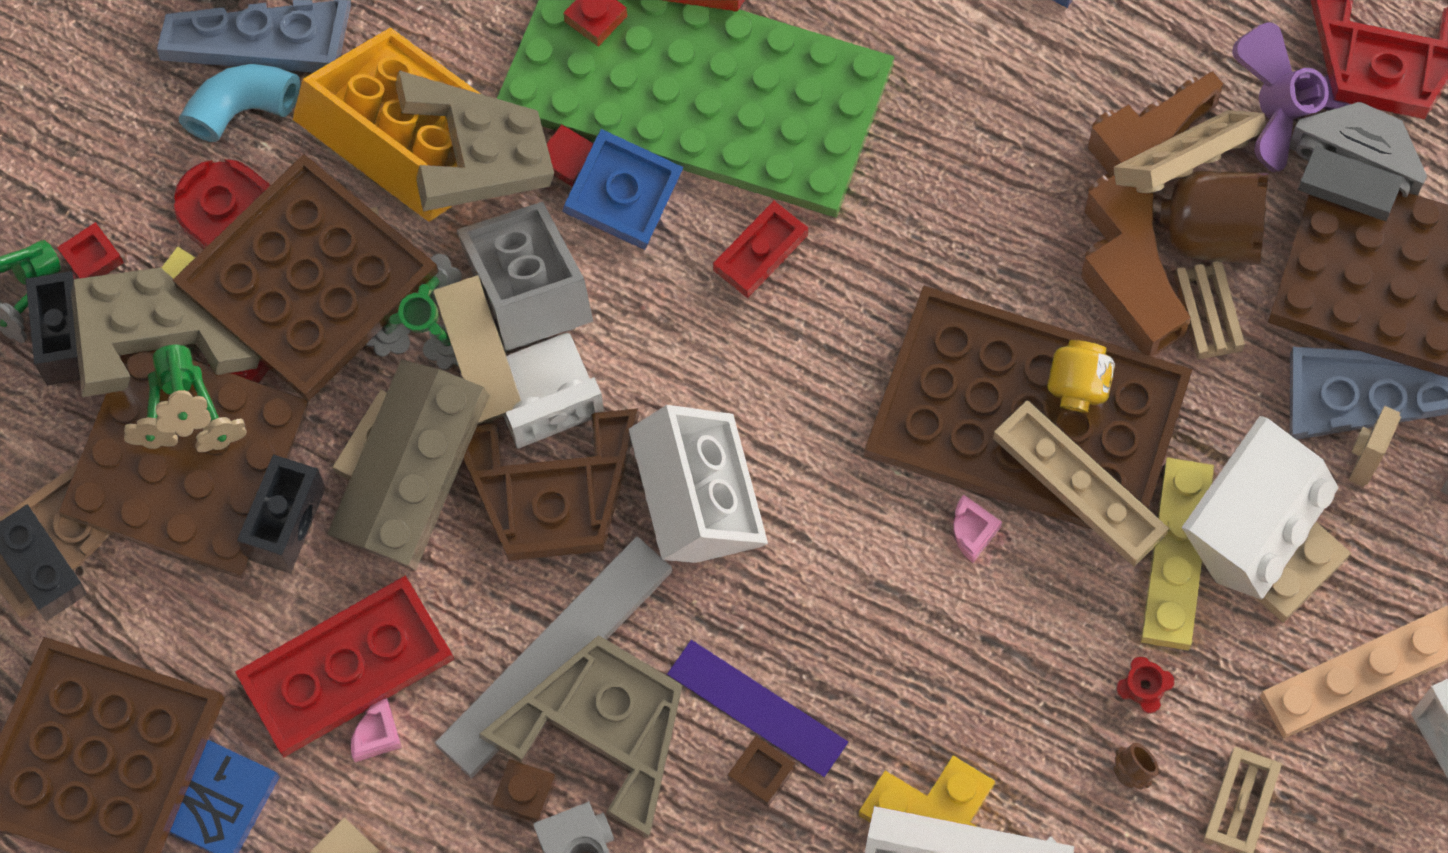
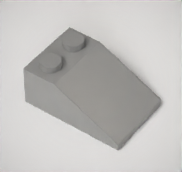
M543 202L457 229L458 238L473 276L478 275L505 351L519 346H526L534 341L561 332L571 331L576 327L593 322L584 277Z

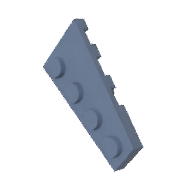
M293 0V5L267 8L266 3L249 4L248 8L243 11L227 13L224 8L166 14L157 47L159 59L161 61L224 66L259 64L287 71L314 73L341 57L351 9V0L312 3V0Z
M1293 347L1290 352L1289 434L1296 440L1362 429V427H1373L1384 406L1400 412L1399 416L1401 418L1399 423L1448 415L1447 377L1362 351Z

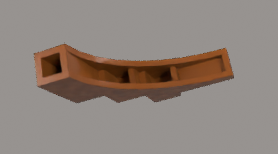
M1213 71L1199 80L1197 77L1188 79L1176 90L1174 96L1163 103L1160 100L1152 102L1140 115L1128 104L1117 112L1109 110L1103 113L1092 124L1088 149L1108 174L1098 178L1089 187L1084 212L1106 239L1098 241L1085 253L1080 277L1141 353L1152 357L1185 336L1191 317L1172 290L1158 256L1153 229L1154 192L1140 193L1136 191V187L1116 185L1114 166L1189 130L1194 123L1218 105L1224 83Z

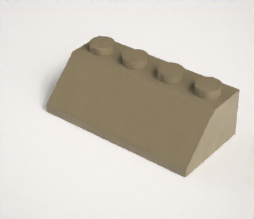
M401 359L327 535L416 571L490 396L485 388L443 370Z

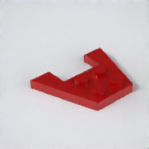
M1310 0L1334 100L1349 104L1361 102L1378 110L1425 120L1448 85V7L1443 9L1437 39L1350 21L1353 0Z

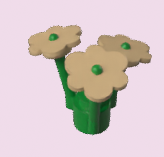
M178 344L161 347L153 354L154 371L147 375L149 383L147 418L139 419L137 424L125 425L124 440L127 443L143 445L150 449H156L160 446H174L178 443V436L175 435V431L179 436L186 437L191 435L194 429L203 428V431L196 436L198 442L195 444L198 452H207L212 449H224L230 442L240 440L246 435L247 431L244 427L243 419L230 421L227 417L219 418L204 385L201 368L193 365L191 352L187 347ZM191 385L194 386V389L197 393L196 397H192V395L188 392V390H190ZM163 389L170 396L168 401L159 403L160 390Z

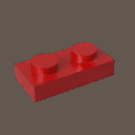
M773 200L713 262V271L748 299L808 236L809 227Z

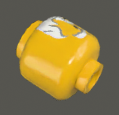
M1069 340L1068 346L1061 347L1055 351L1047 386L1049 392L1056 397L1062 398L1060 407L1088 413L1089 405H1098L1107 401L1115 363L1111 357L1106 355V347L1086 341Z

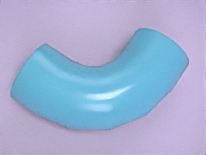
M259 64L227 68L207 79L188 100L180 114L179 123L194 136L208 142H217L230 120L243 110L260 109L280 117H286L297 102L301 84L300 77L297 74L277 67Z

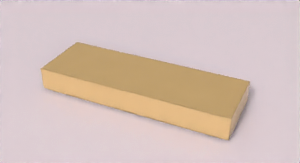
M476 275L433 290L463 379L483 386L490 395L478 423L483 424L506 416V412L513 410V407L521 401V397L479 276Z

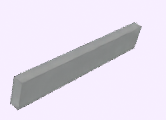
M636 536L435 742L436 747L472 779L499 751L496 747L479 738V734L598 635L607 640L672 573V566L665 560H662L655 551Z

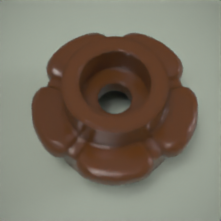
M1132 743L1127 748L1119 747L1116 750L1113 770L1118 780L1128 788L1135 787L1140 790L1149 788L1152 785V779L1159 774V766L1151 752L1139 743Z

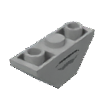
M1361 102L1299 119L1290 140L1289 149L1296 151L1300 157L1307 161L1310 160L1316 146L1402 176L1404 178L1399 190L1402 192V196L1406 198L1409 193L1418 196L1427 178V174L1403 121Z

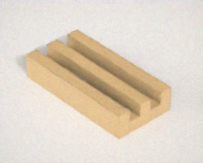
M1212 262V265L1204 267V264L1194 265L1192 270H1186V267L1176 269L1174 278L1180 300L1191 317L1188 330L1196 359L1242 352L1245 343L1222 262ZM1210 278L1213 279L1230 342H1225L1208 282ZM1197 281L1214 345L1207 346L1190 282Z
M1234 747L1202 842L1209 845L1213 843L1222 846L1221 849L1229 852L1234 850L1239 853H1254L1282 763ZM1243 762L1249 765L1225 835L1218 832L1239 764ZM1260 768L1267 771L1246 840L1242 841L1236 837L1258 769Z

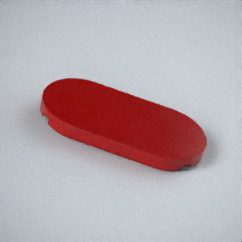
M224 159L225 162L213 163L212 160L201 162L188 170L176 186L174 194L176 219L183 232L202 249H205L271 186L251 168L239 161Z

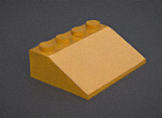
M390 27L303 78L292 120L430 222L452 206L423 211L416 181L420 165L458 166L446 116L401 113L395 85L398 72L403 71L475 93L479 92Z

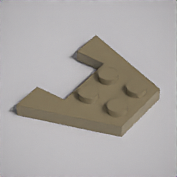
M403 71L398 72L395 85L401 113L446 116L458 166L420 165L416 181L423 211L550 187L554 170L537 110Z
M161 267L74 279L71 301L82 397L123 391L125 388H128L130 374L119 355L157 350L167 345L197 343L216 375L256 369L260 359L246 345L174 285L173 278Z
M598 635L479 734V738L517 761L522 762L546 722L551 723L631 771L606 814L649 839L683 685Z

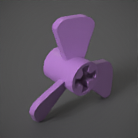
M1264 23L1258 25L1234 43L1232 49L1233 57L1264 83L1259 93V104L1262 112L1270 120L1255 143V155L1271 172L1281 171L1286 167L1293 119L1316 113L1321 109L1333 110L1350 104L1334 100L1328 75L1323 77L1320 72L1313 68H1302L1292 72L1283 36L1276 24Z

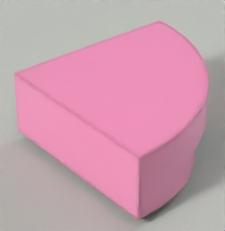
M963 495L955 510L953 531L959 549L973 563L1001 528L1002 521Z
M387 698L372 705L358 723L351 739V753L354 762L402 748Z

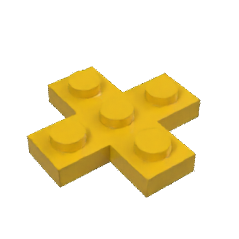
M952 756L930 793L926 796L885 770L859 810L858 816L871 823L874 806L975 826L971 822L993 789L995 780L957 757Z

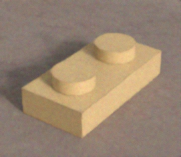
M1315 522L1305 542L1297 548L1284 567L1279 580L1271 586L1262 600L1256 599L1284 623L1349 558L1351 552L1321 525Z

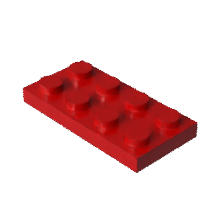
M405 575L240 668L235 673L284 758L365 712L375 703L393 696L455 659Z

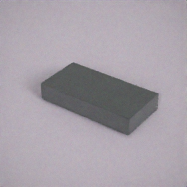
M1315 146L1298 190L1387 222L1404 177Z

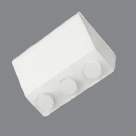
M665 405L629 428L662 560L697 563L760 548L768 544L733 414Z
M1259 416L1186 520L1182 529L1217 584L1262 600L1271 586L1279 580L1284 567L1297 548L1305 542L1310 529L1323 510L1331 504L1334 494L1339 487L1322 458L1271 420Z

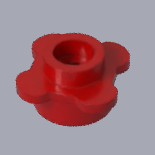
M1136 657L1130 663L1131 670L1126 679L1118 681L1116 691L1120 698L1131 699L1138 703L1144 713L1153 714L1160 709V699L1165 691H1170L1173 688L1175 680L1169 671H1164L1158 664L1150 662L1146 657ZM1147 681L1150 684V688H1142L1141 682Z

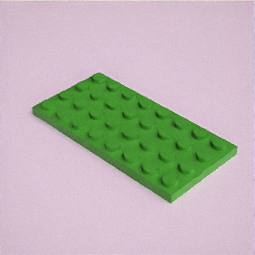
M575 0L538 1L497 99L537 110L542 127L557 131L562 124L593 143L600 129H603L684 167V171L837 218L894 66V56L743 10H738L737 12L662 0H617L627 7V17L598 47L564 22L563 13Z

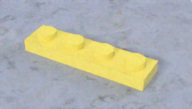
M1166 458L1157 518L1169 530L1167 535L1153 548L1141 643L1188 651L1191 647L1202 560L1183 531L1182 526L1212 485L1214 465Z

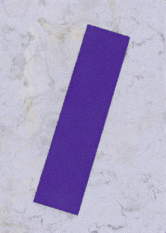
M693 640L688 643L667 673L668 676L824 778L848 744L847 740Z

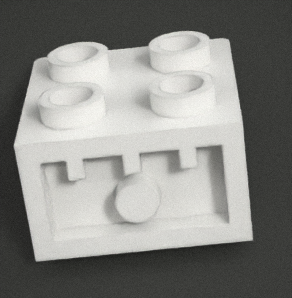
M563 333L506 356L521 401L513 407V410L506 412V416L503 417L517 449L592 420L591 414L604 412L602 393L595 377L589 378L569 333Z

